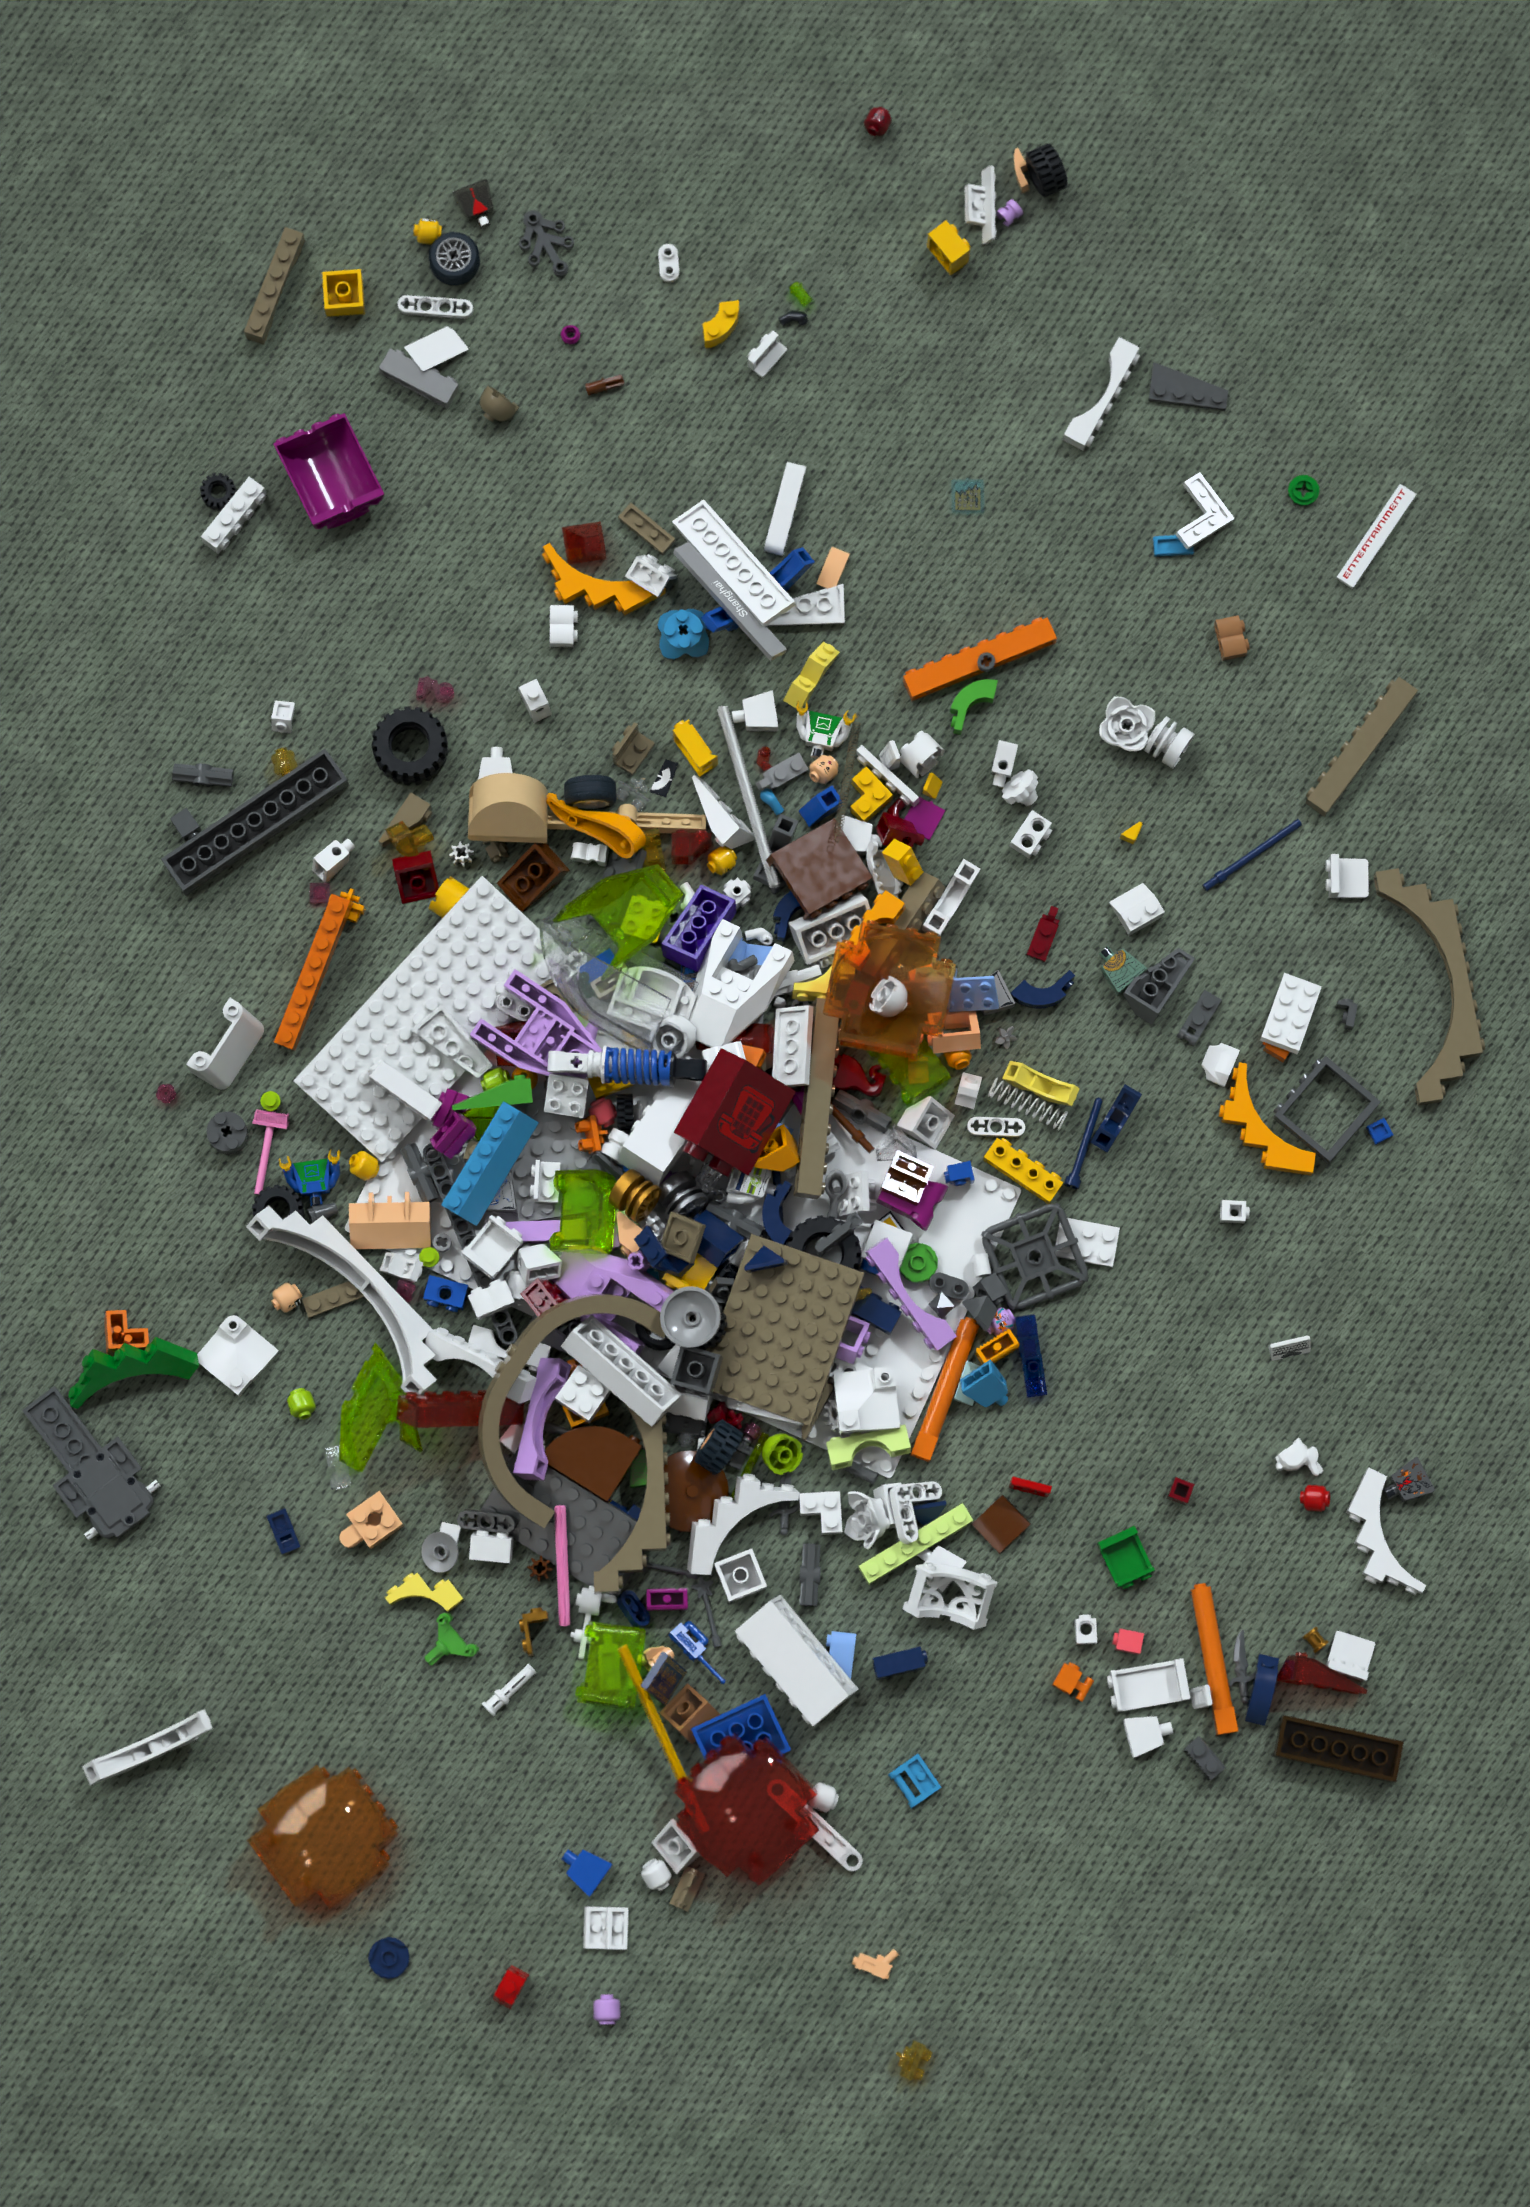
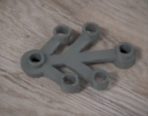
M528 211L523 219L527 228L524 237L519 241V246L523 251L529 250L531 248L530 240L534 231L536 232L538 238L533 253L528 257L529 265L537 267L540 264V255L544 247L554 264V275L557 277L566 276L568 265L559 259L551 243L563 246L569 250L574 247V240L570 236L562 238L545 233L542 228L554 229L556 233H562L565 230L564 222L562 220L554 222L543 219L538 211ZM535 217L536 221L532 222L530 218ZM561 224L563 227L557 229L556 225ZM570 240L572 243L571 245H566L565 242ZM528 242L529 244L528 246L524 247L522 246V243ZM537 258L538 261L536 263H532L531 259ZM562 265L564 268L563 270H558L557 267Z

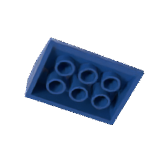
M765 1694L691 1728L716 1785L791 1751Z

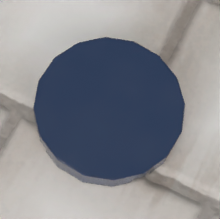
M387 1937L374 1943L370 1949L368 1959L370 1967L375 1974L382 1978L391 1979L405 1972L409 1965L410 1956L407 1947L402 1941L397 1938Z

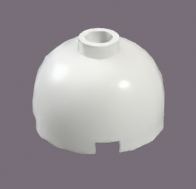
M888 976V980L882 979L876 985L871 994L873 1003H869L870 1010L884 1017L895 1016L907 1006V990L903 983L892 976Z

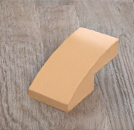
M1019 148L1014 151L1015 173L1021 192L1024 193L1029 190V184L1023 172L1027 171V164Z
M831 547L817 585L825 588L837 586L850 553Z

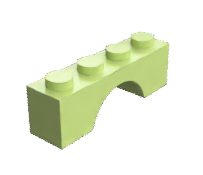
M901 1424L898 1429L869 1431V1433L864 1434L856 1432L850 1434L849 1437H834L826 1442L832 1470L852 1466L855 1455L861 1449L869 1446L884 1449L890 1457L911 1453L906 1425Z

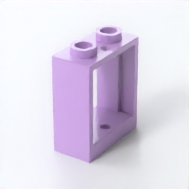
M850 1316L845 1330L858 1334L859 1337L854 1347L841 1342L836 1358L854 1364L857 1357L861 1358L864 1351L862 1345L863 1343H868L871 1332H868L870 1323Z

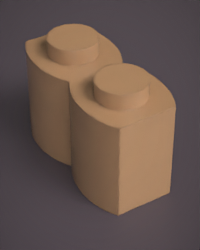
M1239 616L1215 620L1214 628L1222 660L1246 656L1247 650H1249V642L1243 636V632H1245L1244 621L1240 620Z

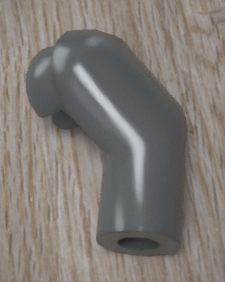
M751 955L740 962L737 959H731L728 962V967L731 971L740 972L758 964V960L755 955Z

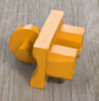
M350 888L348 893L343 891L340 893V897L351 902L359 903L360 897L354 895L355 889ZM352 902L353 905L347 920L357 923L361 914L364 915L366 909H364V905Z

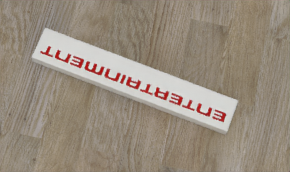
M1401 484L1398 486L1338 574L1337 580L1351 589L1354 588L1415 498L1416 493Z

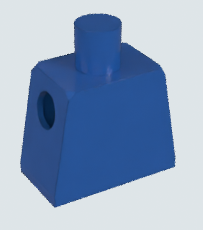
M568 1849L561 1858V1860L570 1865L566 1874L589 1897L612 1867L610 1862L585 1850H582L577 1856Z

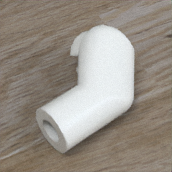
M764 928L744 931L746 941L757 939L766 946L771 945L773 942L772 934Z

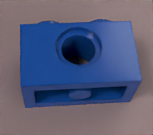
M429 1275L423 1299L427 1301L429 1306L438 1308L439 1305L447 1306L446 1310L457 1313L458 1309H464L469 1286ZM444 1290L451 1292V1297L447 1300L440 1297L441 1292Z

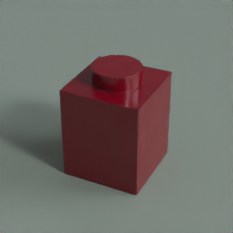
M1175 1477L1167 1499L1186 1506L1195 1484Z

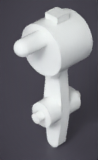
M589 1586V1588L583 1587L581 1594H577L576 1605L579 1606L578 1613H584L585 1620L583 1630L576 1629L575 1632H571L570 1636L574 1637V1642L581 1643L578 1659L583 1660L586 1644L594 1645V1641H599L596 1632L589 1631L591 1615L599 1616L601 1602L615 1603L617 1601L614 1595L594 1594V1586Z

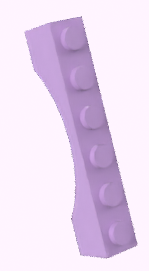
M883 1238L865 1251L867 1255L865 1257L866 1261L871 1267H876L879 1272L877 1273L878 1278L883 1284H888L890 1295L894 1300L898 1299L900 1301L902 1312L906 1316L910 1315L914 1321L912 1326L918 1333L922 1332L925 1337L923 1341L929 1349L933 1348L938 1351L957 1337L946 1320L926 1313L909 1297L900 1278L899 1254L888 1238Z
M540 1358L537 1368V1380L528 1406V1413L523 1426V1434L513 1471L514 1474L524 1480L545 1479L549 1461L543 1445L544 1423L555 1397L567 1382L571 1365L560 1358Z

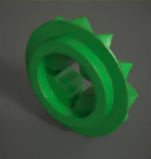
M1299 475L1292 479L1289 484V497L1294 503L1301 506L1310 505L1316 501L1319 495V485L1314 478L1308 475ZM1305 483L1306 490H1309V492H1306L1304 497H1302L1298 489H1301Z

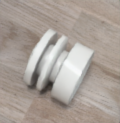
M1166 716L1151 733L1144 751L1149 754L1155 747L1156 750L1153 754L1155 758L1161 752L1165 753L1162 762L1173 769L1181 759L1179 757L1182 752L1185 753L1195 734L1184 727L1177 734L1175 732L1177 722H1174L1168 728L1167 726L1171 719Z

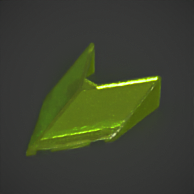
M374 1343L372 1350H374L369 1361L366 1360L351 1387L355 1391L351 1400H345L341 1406L339 1461L358 1472H363L387 1424L395 1421L400 1425L399 1440L419 1452L423 1451L410 1397L400 1387L403 1384V1380L377 1343Z

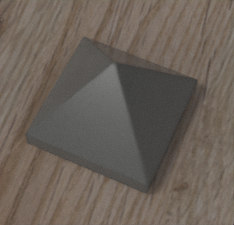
M943 1291L928 1304L941 1319L956 1306Z

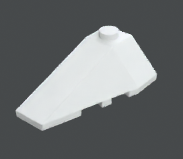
M694 775L692 779L711 831L716 836L715 841L721 847L727 846L733 849L755 840L753 832L741 819L739 820L736 816L730 814L732 812L731 808L721 800L718 802L720 797L703 779Z

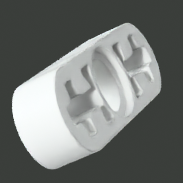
M973 1117L968 1121L967 1130L974 1136L1020 1137L1025 1131V1124L1018 1118ZM975 1121H978L979 1125H985L984 1121H988V1132H984L985 1128H979L978 1131H974V1128L970 1125H973ZM993 1122H999L1002 1130L995 1133L991 1130L990 1125ZM1004 1122H1008V1126H1014V1123H1018V1126L1022 1127V1129L1018 1130V1133H1014V1129H1007L1008 1133H1004Z

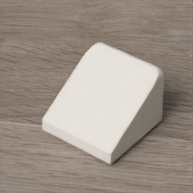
M442 1522L440 1532L449 1534L458 1544L462 1527Z

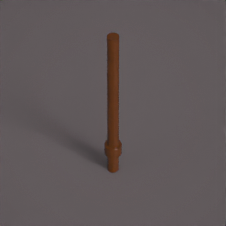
M833 1105L832 1115L852 1135L851 1138L857 1144L859 1143L869 1154L873 1152L875 1148L865 1138L866 1135L861 1130H857Z

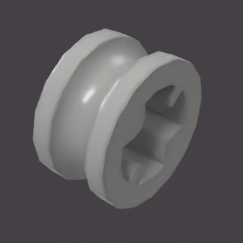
M439 1233L434 1237L433 1244L437 1251L446 1252L450 1249L452 1242L447 1234ZM439 1238L448 1240L446 1247L437 1246Z

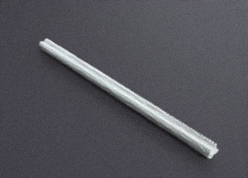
M719 706V709H717L756 838V844L762 858L769 887L777 888L779 887L780 880L776 876L778 873L774 869L776 868L774 867L775 865L770 867L766 862V859L772 853L768 849L770 846L766 842L768 840H766V833L763 831L764 826L761 824L763 822H760L762 820H760L761 817L758 815L760 814L758 813V806L754 802L756 799L753 797L755 795H752L754 793H752V786L749 784L750 779L747 777L749 775H746L748 773H746L747 768L743 764L744 759L741 757L743 755H740L742 754L740 753L741 748L737 744L738 739H736L737 735L734 733L735 728L731 724L733 722H731V715L728 713L729 708H727L728 706Z

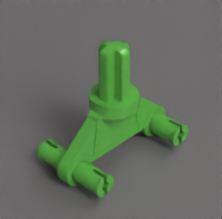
M442 1613L437 1618V1646L425 1655V1660L430 1665H434L444 1655L456 1654L472 1657L479 1651V1647L476 1644L467 1645L450 1625L453 1616H450L451 1614Z

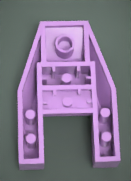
M514 969L505 982L504 988L534 1008L535 1011L515 1040L483 1019L479 1020L470 1033L471 1039L516 1067L549 1076L551 1073L547 1072L549 1051L588 1054L589 1050L602 1052V1049L563 1000L516 969ZM576 1059V1062H572V1064H574L575 1068H578V1065L582 1064V1062ZM555 1073L579 1078L587 1077V1074Z
M572 1243L567 1245L560 1257L562 1260L560 1277L550 1279L562 1291V1296L567 1299L589 1294H611L629 1298L630 1294L633 1293L659 1312H661L662 1305L667 1297L674 1292L646 1271L632 1270L628 1266V1259ZM597 1313L579 1317L583 1322L590 1315H593L638 1356L646 1345L639 1338L614 1322L617 1317L616 1314Z

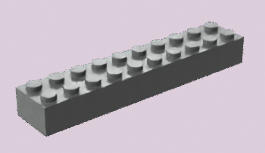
M323 749L161 860L186 896L348 787V780L327 750Z

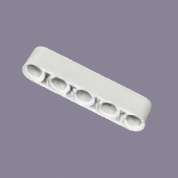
M791 462L786 464L764 552L780 556L784 555V547L787 544L794 510H796L799 499L798 495L803 484V476L806 473V466Z

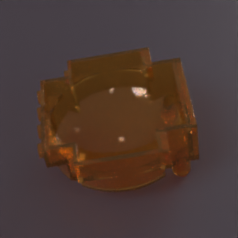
M867 920V923H861L857 945H854V942L849 940L837 942L823 1014L842 1018L838 1036L841 1046L919 1060L924 1034L943 1038L946 1018L951 1004L956 964H953V960L941 958V961H939L942 940L938 933L926 931V934L918 933V930L915 928L907 927L906 930L898 929L899 926L894 924L881 926L878 925L879 922ZM888 976H892L903 983L908 995L906 1008L892 1017L881 1016L870 1010L869 1003H873L871 994L874 988L882 979L888 980Z
M316 1765L300 1778L287 1784L273 1798L257 1809L267 1822V1825L247 1841L297 1908L319 1894L327 1907L332 1909L390 1866L388 1862L391 1859L384 1849L380 1851L379 1847L398 1834L396 1831L398 1825L392 1817L388 1819L385 1816L384 1812L387 1810L380 1801L377 1800L375 1802L372 1798L374 1792L368 1784L363 1785L360 1779L363 1777L356 1768L352 1770L351 1767H347L338 1775L329 1778L331 1775L324 1766L320 1768L319 1765Z

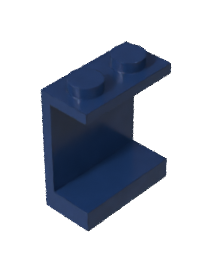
M646 1226L634 1238L652 1268L681 1278L694 1265V1263L686 1262L668 1254L650 1226Z

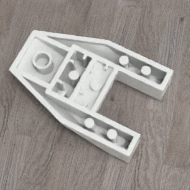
M723 919L711 939L696 976L693 993H696L697 998L688 1020L696 1028V1041L711 1048L731 1043L767 1010L795 961L791 950L775 943L754 980L725 968L743 936L739 926Z

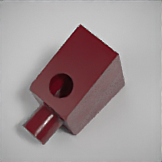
M886 812L882 813L875 828L882 844L886 846L896 839L912 848L913 844L922 846L925 839L923 834L917 833L912 822Z

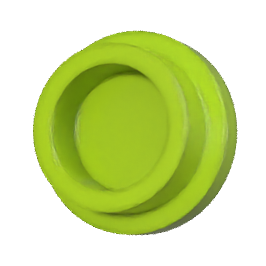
M268 1091L262 1095L260 1102L265 1110L274 1111L280 1106L281 1099L276 1092Z
M427 1247L420 1252L419 1260L423 1262L425 1267H434L439 1261V1254L436 1249Z

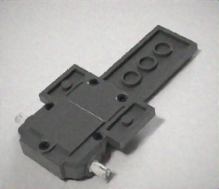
M56 1386L22 1410L69 1472L52 1486L76 1518L87 1512L93 1528L84 1533L88 1540L98 1533L106 1539L112 1537L119 1539L151 1515L149 1511L154 1505V1496L151 1493L161 1487V1485L155 1480L146 1487L144 1483L137 1481L134 1475L141 1471L142 1467L118 1436L101 1448Z

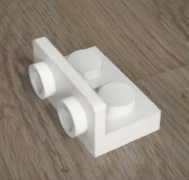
M536 1160V1165H532L531 1177H535V1184L530 1187V1197H534V1202H559L561 1163L540 1162V1160Z

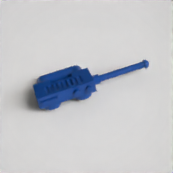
M691 1621L677 1625L668 1634L672 1641L683 1650V1653L690 1660L694 1661L697 1659L701 1661L721 1684H725L726 1680L701 1655L706 1650L705 1646L708 1644V1638ZM688 1631L698 1640L697 1643L688 1636Z

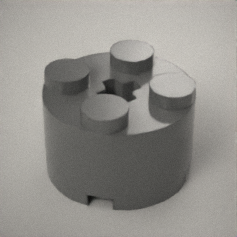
M219 1112L209 1121L207 1126V1138L213 1148L221 1154L231 1155L237 1153L248 1142V1128L244 1120L236 1113ZM230 1129L232 1135L228 1134L226 1137L224 1131L227 1132Z

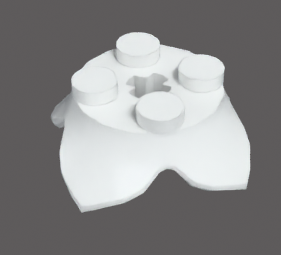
M1114 696L1107 705L1106 719L1100 725V737L1112 746H1118L1127 751H1140L1147 744V734L1155 723V710L1147 705L1133 706L1128 699ZM1123 723L1131 725L1130 729H1123Z
M848 1492V1502L852 1509L855 1510V1513L849 1516L844 1534L856 1541L865 1540L863 1545L868 1550L878 1538L883 1536L885 1529L890 1527V1521L885 1515L881 1498H870L860 1492Z

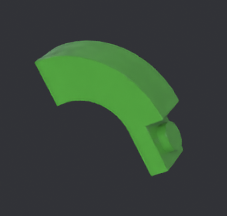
M985 679L973 682L957 694L950 713L957 715H953L951 727L954 728V734L961 735L966 713L973 705L980 702L993 703L998 680Z

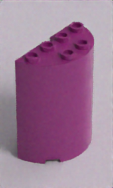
M345 413L341 415L335 414L325 422L319 421L311 426V430H297L292 436L287 438L281 437L273 443L313 527L319 530L324 526H327L328 529L335 528L363 516L370 511L368 507L378 505L384 497V492Z

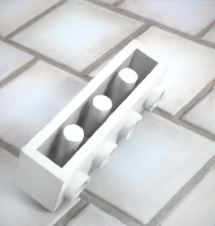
M248 477L202 534L201 539L203 543L218 554L221 550H225L233 535H237L242 528V524L252 517L254 509L264 502L266 498L265 488L251 477Z

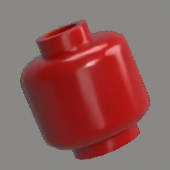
M1308 1485L1304 1492L1301 1491L1300 1503L1304 1504V1508L1307 1511L1323 1512L1326 1507L1330 1506V1491H1327L1325 1486Z

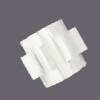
M459 841L458 846H451L454 852L449 854V856L455 859L454 865L461 863L465 867L466 862L472 863L470 856L474 855V851L469 849V843L462 845L461 841ZM463 851H465V857L462 855L460 857L458 856V852L462 853Z

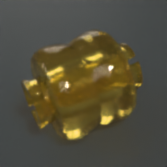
M287 747L275 750V754L271 756L274 772L277 775L282 774L283 777L298 767L294 751L287 750Z

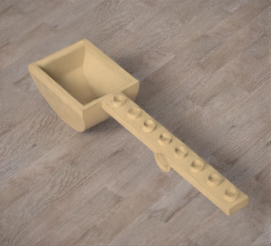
M516 773L492 774L480 778L470 788L468 840L547 843V829H575L566 825L551 809H548V804L546 803L547 788L540 781L532 777ZM631 804L620 805L617 812L597 811L628 816L643 832L706 834V815L637 812L636 807Z

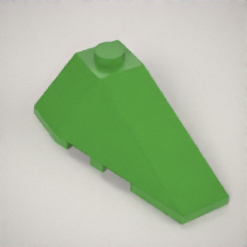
M526 1074L514 1075V1079L505 1081L452 1105V1110L501 1106L503 1101L509 1105L533 1103L531 1079L526 1078Z

